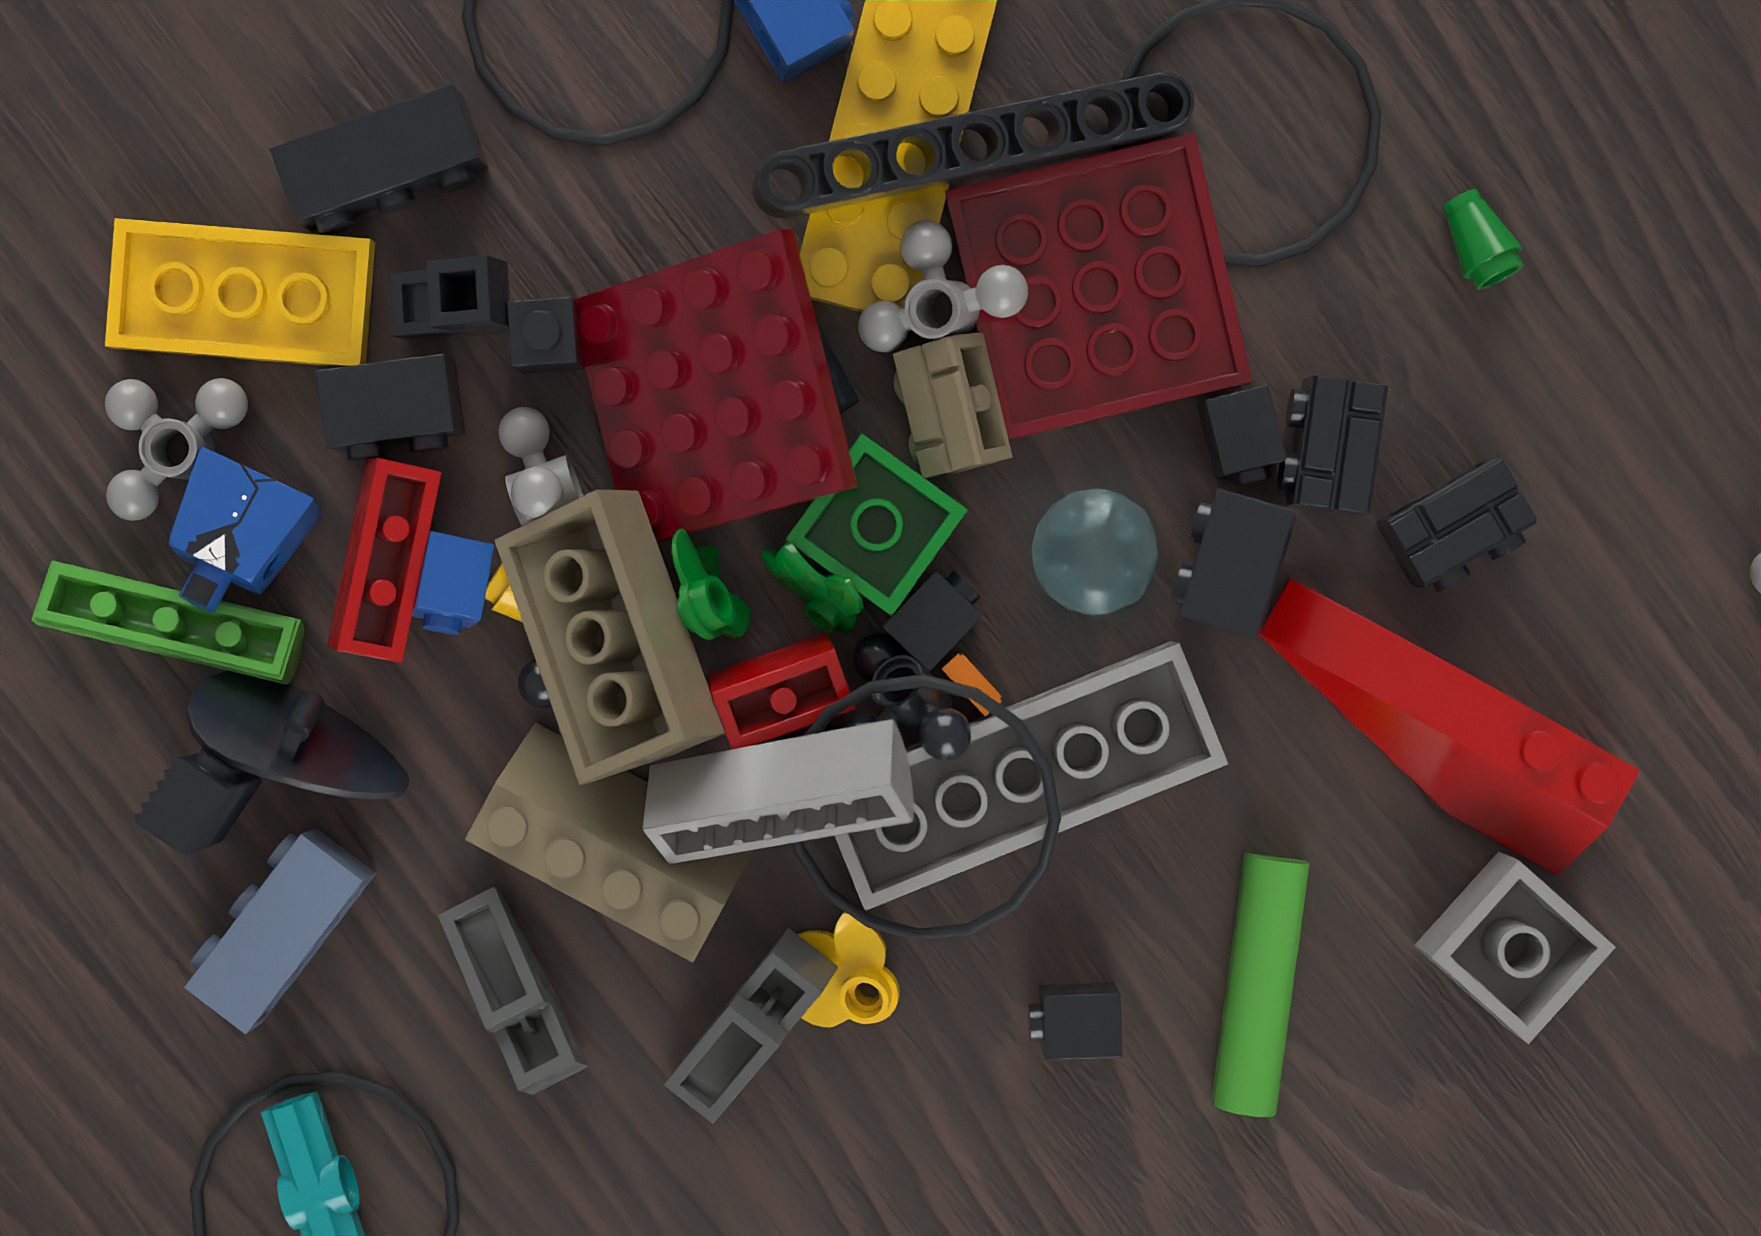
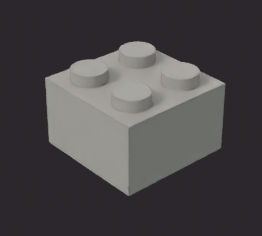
M1498 852L1414 945L1504 1027L1528 1044L1616 948L1523 863L1501 852Z

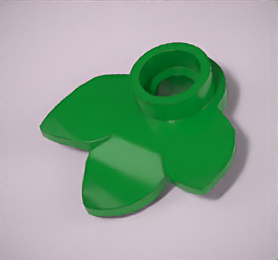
M683 528L677 530L672 540V559L681 583L680 597L677 599V611L683 625L689 631L696 632L706 640H711L722 634L730 639L741 637L748 628L751 609L741 598L730 593L720 581L718 548L715 546H698L695 548Z
M787 542L778 553L766 546L761 551V557L766 568L779 583L803 600L805 603L803 612L814 626L826 633H832L834 630L841 633H849L857 623L855 615L863 610L864 605L850 579L836 575L822 576L817 573L791 542Z

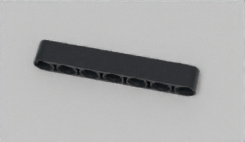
M1156 73L782 151L771 156L756 173L752 184L753 197L757 206L765 214L774 218H791L1153 141L1182 127L1191 118L1194 110V94L1190 85L1182 77L1173 73ZM1149 92H1155L1166 100L1169 113L1166 122H1160L1149 114L1146 107V98ZM1087 105L1098 106L1106 113L1108 118L1106 135L1096 134L1087 126L1085 121ZM1025 117H1033L1045 125L1048 132V141L1045 148L1034 147L1026 141L1022 129ZM972 130L984 138L987 145V154L984 161L971 160L962 152L960 147L962 131ZM911 143L923 152L925 168L922 174L912 175L900 167L897 161L899 144ZM849 156L861 165L863 181L860 187L848 188L836 180L833 173L835 158ZM777 169H786L797 176L801 184L799 199L793 202H785L778 199L769 187L770 173Z

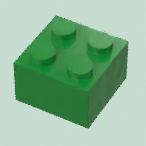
M861 434L849 451L858 487L814 499L786 540L834 575L850 579L860 594L892 616L968 509L868 437Z

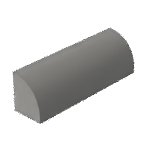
M891 719L650 765L642 830L669 864L913 822L912 778L902 737L894 720Z

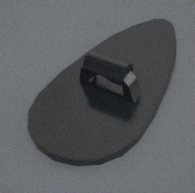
M224 671L209 676L193 690L186 712L190 732L206 752L227 765L265 779L344 798L371 800L397 798L402 796L407 790L409 776L397 759L376 738L347 717L326 705L324 699L317 693L305 692L291 684L285 685L231 671Z

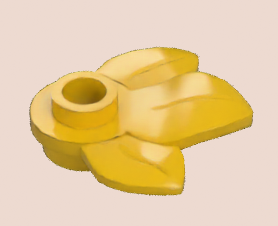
M844 911L836 924L834 934L817 930L797 934L838 966L824 991L801 1017L803 1020L820 1027H834L848 1019L860 1024L878 1023L893 1013L899 1001L900 989L894 974L885 967L886 945L878 930L864 926ZM868 983L878 989L879 995L876 997L864 995L859 988V984Z

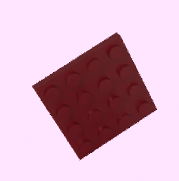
M1195 132L945 191L947 209L965 284L971 289L975 288L981 275L989 268L998 265H1007L1017 269L1024 276L1028 284L1027 301L1018 313L1010 317L999 318L981 309L975 324L976 333L983 332L1009 440L1244 386L1253 382Z
M778 229L575 299L579 303L580 316L578 324L582 339L583 363L615 490L639 491L656 542L672 539L676 531L681 528L687 534L858 487L794 229Z

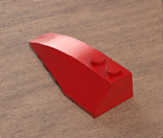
M1288 578L1266 617L1260 637L1315 689H1318L1335 705L1347 720L1387 755V758L1430 796V799L1445 813L1554 875L1558 876L1609 827L1640 772L1637 768L1510 696L1291 578Z

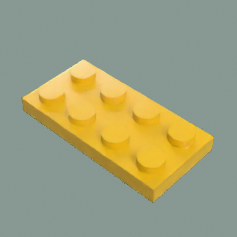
M115 218L105 346L112 349L334 367L366 364L375 242L366 238Z

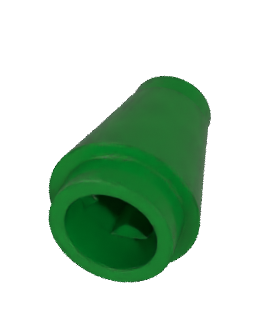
M1477 189L1466 191L1454 197L1442 207L1447 217L1446 221L1463 278H1471L1477 290L1501 282L1524 266L1518 254L1523 247L1486 201L1481 198Z

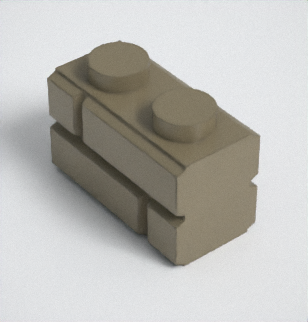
M983 332L944 337L893 354L897 370L894 375V389L898 398L906 407L912 432L908 441L909 451L914 462L920 466L923 478L928 479L954 474L1013 458Z

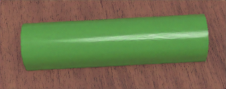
M53 560L49 566L32 617V621L39 626L285 685L291 682L296 673L305 637L304 624L299 619L224 601L219 603L215 613H210L178 596L180 591Z
M1244 853L1211 1097L1213 1106L1223 1111L1252 1117L1276 1116L1310 863L1308 861Z

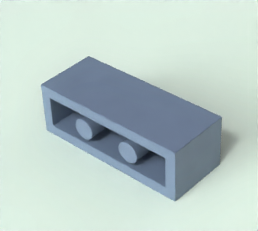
M318 828L302 833L298 838L290 833L278 845L267 861V864L274 870L263 885L258 888L255 884H251L240 895L228 913L235 919L234 923L222 938L216 934L212 935L190 962V965L197 971L184 988L244 1034L249 1033L264 1022L376 875L372 869Z

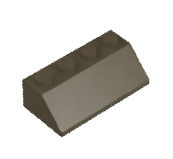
M595 490L494 540L579 785L673 756L725 733L689 631L683 625L678 615L677 598L639 491Z
M538 721L535 722L495 782L465 838L466 841L692 963L695 961L754 851L748 850L669 864L642 830L648 780L627 770L579 785L562 734Z

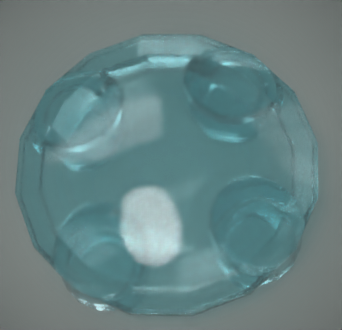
M1099 488L1072 492L1052 504L1037 524L1031 547L1034 572L1047 595L1068 610L1089 615L1115 612L1125 605L1138 601L1144 594L1147 584L1152 579L1158 556L1155 531L1149 522V517L1145 510L1122 494Z

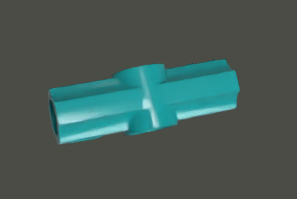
M318 1092L304 1093L264 1109L261 1115L281 1173L277 1184L278 1198L289 1226L294 1230L299 1229L301 1236H365L357 1213L360 1205V1193L356 1175L349 1160L344 1155H338Z

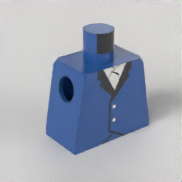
M202 446L197 455L169 538V546L176 555L184 561L195 565L178 596L202 610L215 613L230 583H234L255 594L260 595L263 593L318 523L322 513L314 498Z

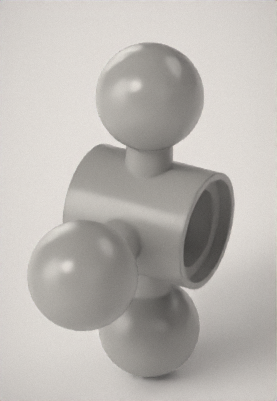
M917 221L910 225L903 233L900 250L908 266L921 272L923 281L916 284L910 290L905 300L904 309L890 301H877L867 306L859 317L858 332L863 343L877 352H889L897 349L906 340L910 330L930 339L967 334L977 323L981 309L999 318L1010 317L1018 313L1027 301L1028 284L1020 271L1007 265H998L986 270L979 278L977 286L972 289L963 282L946 280L943 265L948 261L952 251L950 235L941 224L935 221ZM941 292H945L949 296L953 306L952 316L943 327L935 321L932 314L933 302Z
M217 378L206 382L196 395L195 407L197 413L188 422L168 418L162 419L157 414L158 400L156 394L150 386L142 381L127 379L116 383L110 388L105 398L107 416L116 426L122 429H141L143 431L139 440V455L145 465L141 471H122L109 482L106 499L110 509L117 516L130 521L148 517L154 512L159 503L158 485L166 477L189 480L201 447L203 446L215 452L214 442L209 433L214 428L229 429L238 425L247 413L248 399L245 391L239 384L225 378ZM182 433L188 441L189 452L186 459L180 465L174 467L167 458L166 446L175 434Z
M518 407L506 413L499 424V440L507 452L522 458L525 470L505 476V481L514 511L521 526H524L584 495L576 472L567 455L546 461L543 449L546 447L550 437V428L546 418L539 411L530 407Z

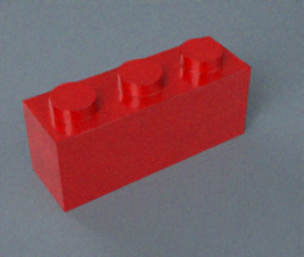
M381 458L365 460L326 647L337 651L402 663L442 472Z

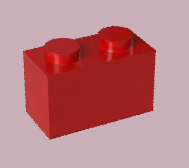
M826 632L707 674L710 691L731 749L753 746L812 725L824 708L850 694L836 651ZM854 705L851 706L850 708H848V709H846L845 711L839 713L838 715H840V714H842V713H845V712H848V711H851V710H854V709H855V706H854Z

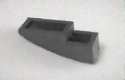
M492 887L439 914V920L484 1027L495 1034L518 1091L534 1095L589 1067L575 1033L540 962L499 889Z
M788 928L667 1079L664 1086L714 1124L777 1050L788 1032L824 991L838 966Z

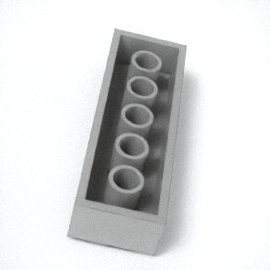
M1167 642L1006 707V709L1023 720L1052 765L1061 815L1058 833L1228 765L1181 645L1177 642ZM992 713L969 722L972 735L970 744L961 756L952 760L945 761L931 757L922 748L921 743L905 748L913 786V822L834 835L865 911L1044 839L1049 817L1041 771L1012 727Z

